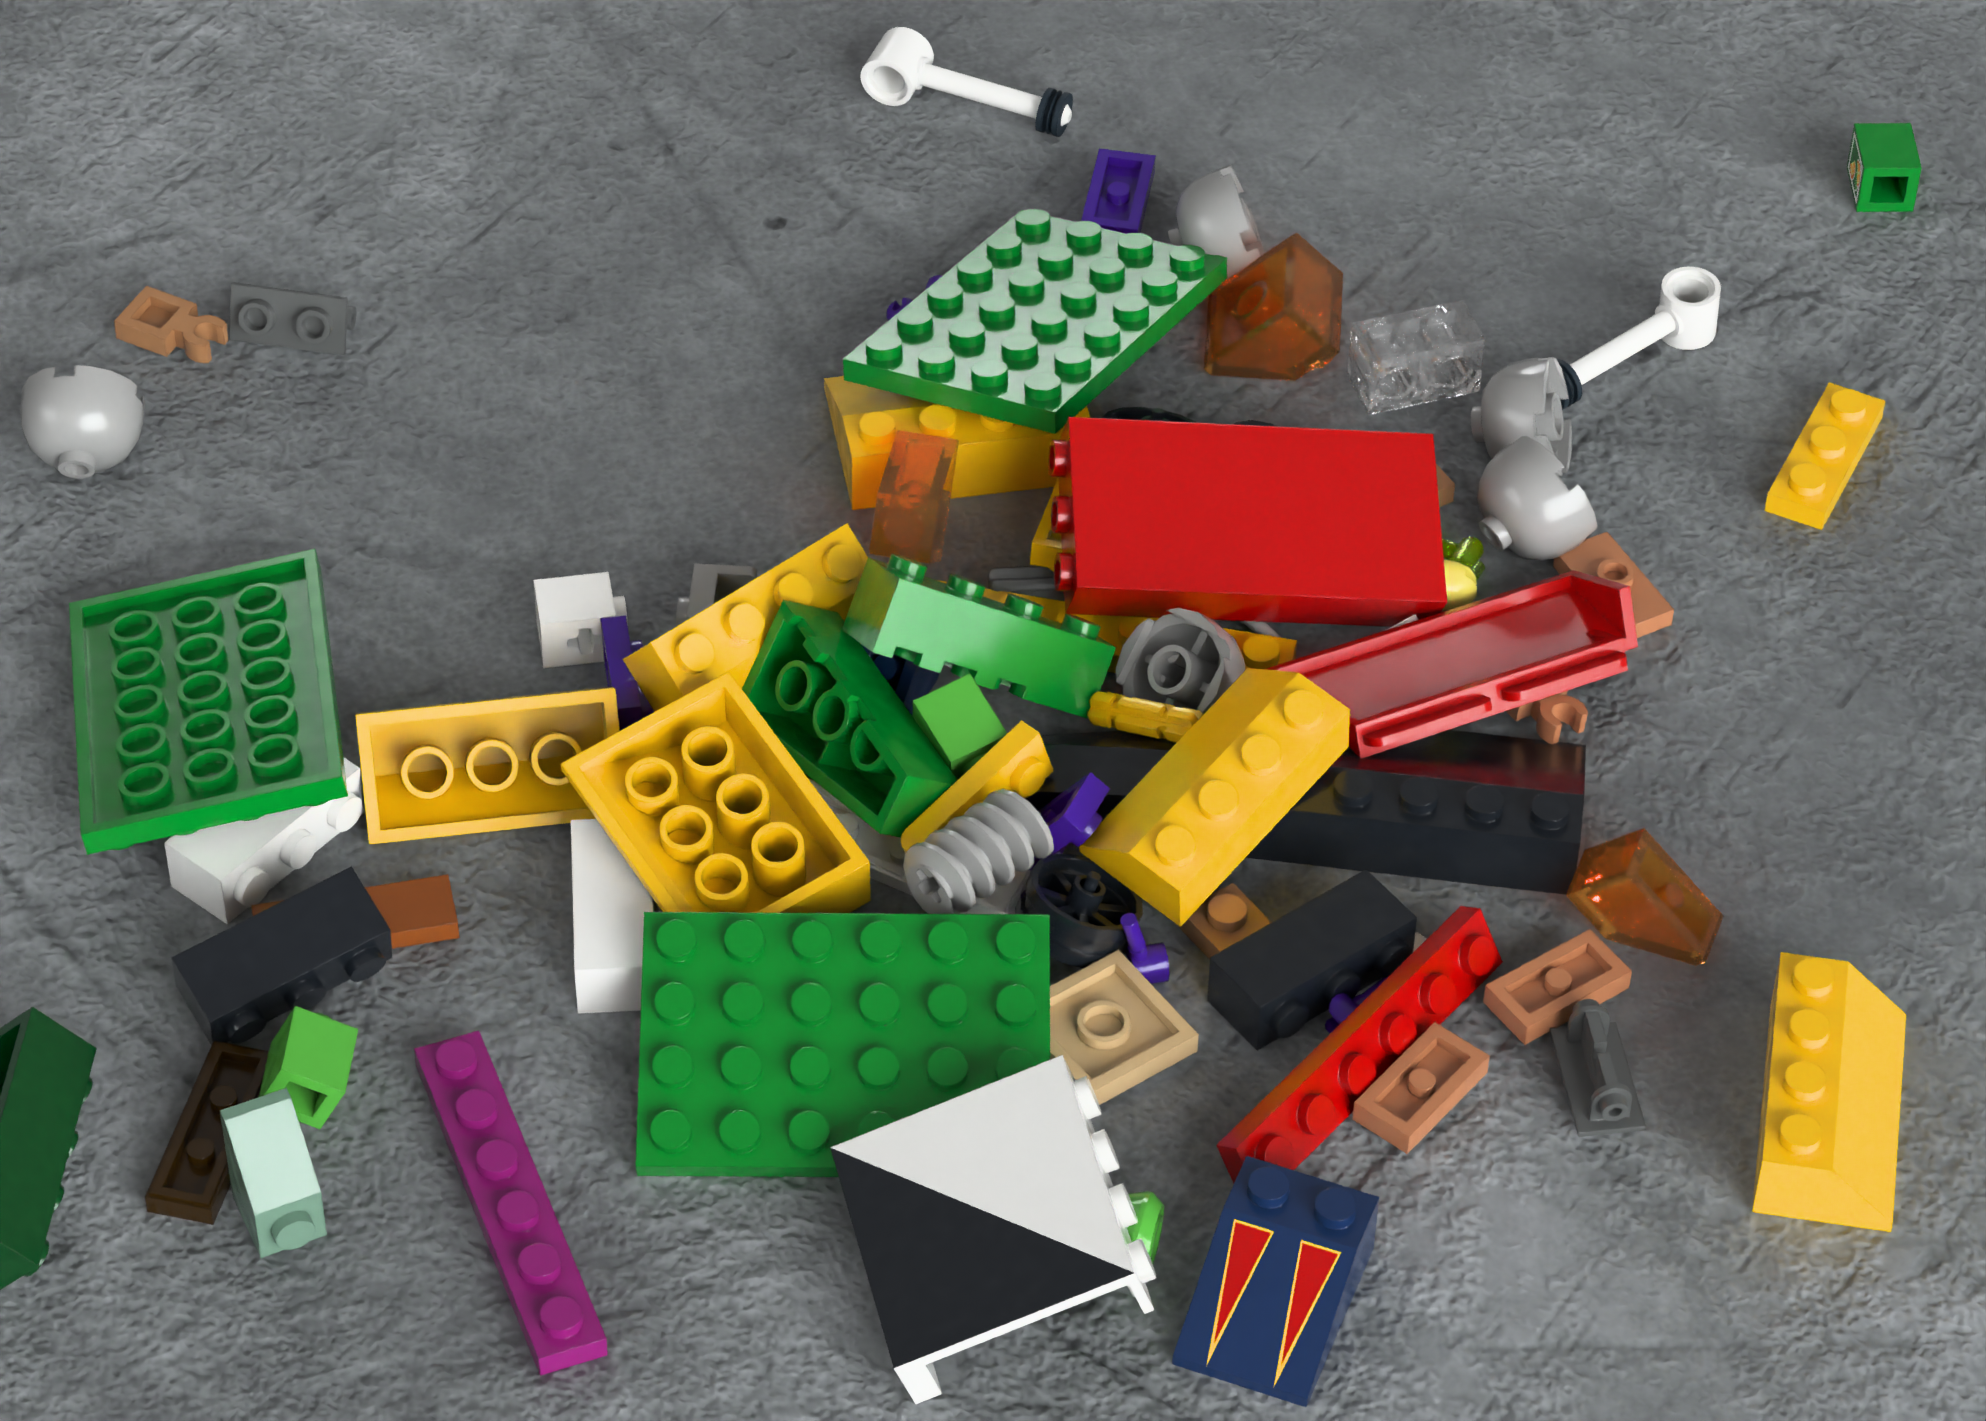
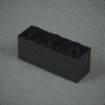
M351 866L173 956L172 965L175 984L211 1045L213 1041L225 1043L231 1041V1043L238 1044L255 1037L265 1028L268 1021L290 1010L292 1011L295 1006L308 1010L319 1003L330 989L348 980L360 982L375 975L384 967L386 961L392 958L391 930Z
M1365 869L1210 957L1207 1001L1258 1051L1278 1038H1288L1297 1033L1306 1022L1327 1011L1332 998L1336 995L1345 993L1353 999L1362 989L1383 977L1390 976L1413 953L1417 917Z

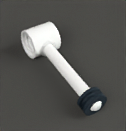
M895 27L888 30L861 70V83L866 92L876 101L889 106L905 104L909 101L915 90H921L925 86L1035 118L1036 131L1042 133L1046 131L1047 134L1052 133L1056 137L1062 136L1072 117L1073 95L1071 93L1064 92L1062 94L1061 90L1057 92L1056 89L1049 87L1041 97L932 65L934 54L929 42L920 33L906 27Z
M1680 267L1670 271L1662 280L1660 304L1655 309V315L1570 365L1564 360L1557 359L1562 368L1569 398L1560 400L1562 410L1581 399L1583 384L1659 339H1662L1666 344L1682 350H1695L1710 344L1716 335L1721 293V285L1718 278L1711 272L1698 267Z

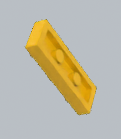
M1829 382L1768 491L1764 511L1822 530L1883 417L1885 400Z

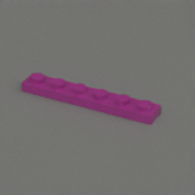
M480 1031L414 1048L416 1068L540 1376L607 1356V1338Z

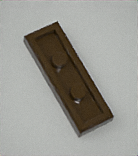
M213 1041L145 1195L147 1212L214 1225L231 1185L220 1110L259 1097L269 1051Z

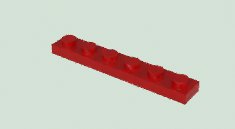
M1460 906L1216 1145L1233 1184L1246 1156L1295 1170L1353 1112L1354 1102L1434 1022L1440 1025L1503 963L1481 908Z

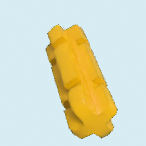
M1097 691L1091 696V707L1087 714L1089 721L1096 726L1112 727L1120 731L1158 739L1164 738L1172 742H1178L1203 716L1200 710L1185 707L1179 708L1175 707V705Z

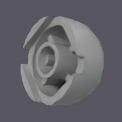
M1231 164L1199 177L1181 193L1176 206L1178 227L1168 231L1172 245H1195L1201 247L1205 254L1227 257V279L1220 284L1227 286L1251 282L1270 275L1267 267L1269 266L1255 219L1251 208L1248 209L1244 198L1239 196V193L1244 192Z
M1554 357L1530 358L1509 363L1495 372L1485 386L1481 406H1474L1471 410V429L1476 443L1485 442L1491 460L1508 444H1512L1521 436H1528L1541 443L1565 466L1564 469L1557 473L1558 476H1563L1562 473L1568 472L1572 453L1571 419H1563L1560 400L1569 398L1562 368L1557 359Z
M79 365L74 366V376L54 377L55 367L43 369L28 377L22 388L20 406L21 427L30 450L49 466L58 469L61 474L67 477L82 479L91 477L94 473L104 472L127 458L139 440L145 409L144 396L140 399L136 397L137 385L132 380L110 370Z
M1521 436L1512 444L1505 446L1487 464L1479 481L1477 491L1479 509L1484 517L1479 522V528L1487 541L1497 550L1503 551L1508 547L1513 553L1522 558L1543 561L1558 558L1578 547L1585 541L1586 537L1596 530L1597 522L1593 508L1579 484L1568 490L1564 482L1557 475L1565 466L1541 443L1528 436Z
M1174 608L1167 610L1172 614L1163 615L1156 621L1150 618L1146 619L1135 628L1124 643L1115 669L1116 683L1123 686V695L1126 697H1136L1175 705V707L1179 708L1185 707L1200 710L1204 714L1245 671L1244 658L1236 640L1211 618L1199 612Z

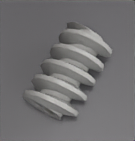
M1006 789L996 790L990 793L982 803L972 805L963 816L950 820L944 829L935 830L924 842L911 846L904 856L903 869L905 880L914 899L928 914H954L953 908L959 912H967L975 905V896L978 898H988L995 891V883L1007 885L1015 877V870L1026 872L1032 867L1034 857H1048L1054 850L1053 838L1043 817L1029 801L1016 792Z

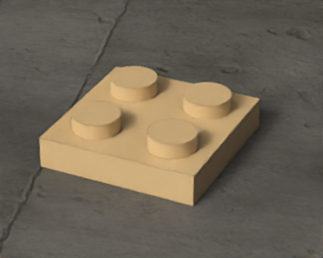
M1119 949L1050 986V1060L1063 1055L1075 1080L1087 1076L1099 1105L1198 1051L1199 1034Z

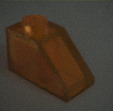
M897 430L877 494L869 554L890 557L893 553L917 562L929 564L941 561L959 439Z
M1645 828L1585 849L1566 894L1570 901L1605 939L1695 966L1707 961L1724 917Z

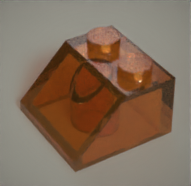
M1295 233L1258 257L1241 271L1227 278L1208 296L1203 369L1211 376L1296 381L1311 370L1327 365L1340 353L1343 272L1298 233Z

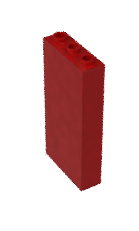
M1068 417L1059 440H1051L1048 454V471L1050 477H1058L1059 496H1054L1052 502L1051 528L1054 534H1061L1062 553H1057L1055 557L1054 586L1055 590L1064 591L1065 613L1160 618L1163 615L1172 614L1167 611L1169 609L1182 608L1199 612L1212 620L1392 627L1414 614L1419 620L1441 613L1447 604L1433 434Z

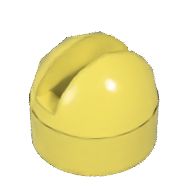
M1444 560L1447 604L1443 610H1450L1472 603L1477 596L1476 575L1470 567L1462 563Z

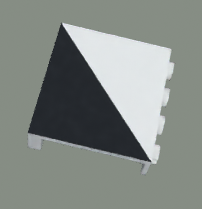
M1063 1055L830 1147L893 1368L915 1404L942 1394L933 1365L934 1361L1126 1285L1132 1296L1136 1297L1144 1314L1154 1311L1146 1282L1156 1279V1273L1142 1239L1131 1242L1127 1227L1138 1223V1219L1123 1183L1116 1186L1112 1185L1109 1172L1119 1169L1120 1166L1105 1129L1095 1132L1091 1122L1092 1118L1102 1115L1098 1100L1087 1076L1075 1080Z

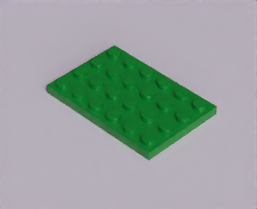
M1040 209L1021 210L844 357V380L1056 434L1065 426L1068 417H1075L1227 279V257L1205 254L1201 247L1195 245L1177 246L1155 241L1152 237L1143 233L1125 234L1104 229L1092 221L1074 222L1052 217L1048 212Z
M315 548L69 603L80 831L87 855L107 850H122L142 842L174 835H189L200 829L241 820L251 821L267 814L303 806H318L330 800L348 797L322 573Z
M644 912L636 1138L637 1176L839 1177L830 1147L1050 1060V915Z

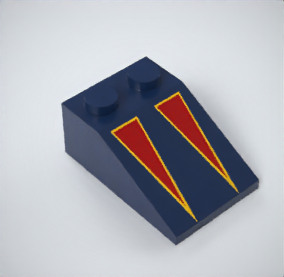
M1246 1156L1220 1215L1173 1353L1172 1364L1307 1407L1374 1249L1379 1197Z

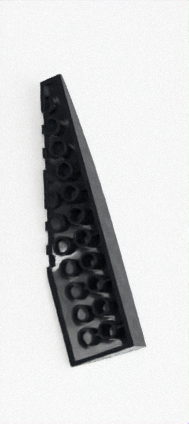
M1120 730L1042 735L1041 738L1054 771L1045 779L1043 785L1036 793L1025 799L1038 811L1091 772L1110 788L1096 811L1102 816L1103 821L1177 742ZM1447 730L1365 758H1359L1348 747L1246 858L1356 871L1367 869L1373 873L1573 896L1581 841L1586 745L1563 742L1549 744L1544 740Z

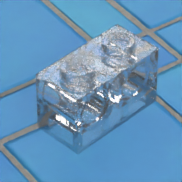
M1464 300L1351 323L1347 377L1367 415L1479 392L1485 337Z

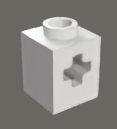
M609 572L533 580L536 624L543 668L604 662L601 618L626 615L628 625L625 597H613Z

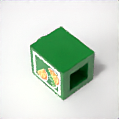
M1854 123L1847 161V172L1856 212L1913 211L1922 167L1911 123Z

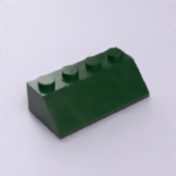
M31 1007L0 1028V1290L22 1276L28 1277L34 1274L48 1254L49 1242L46 1240L52 1215L63 1198L64 1187L61 1185L67 1159L72 1154L78 1141L79 1135L75 1128L81 1106L90 1094L93 1080L89 1076L97 1048L34 1007Z

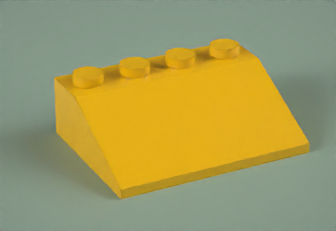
M844 376L824 378L825 394L852 510L1054 487L1058 477H1050L1048 471L1049 446L1051 440H1059L1064 427L1054 434L845 381ZM1087 406L1075 417L1090 418Z
M730 672L719 676L561 763V770L662 912L850 913L871 901L870 861Z

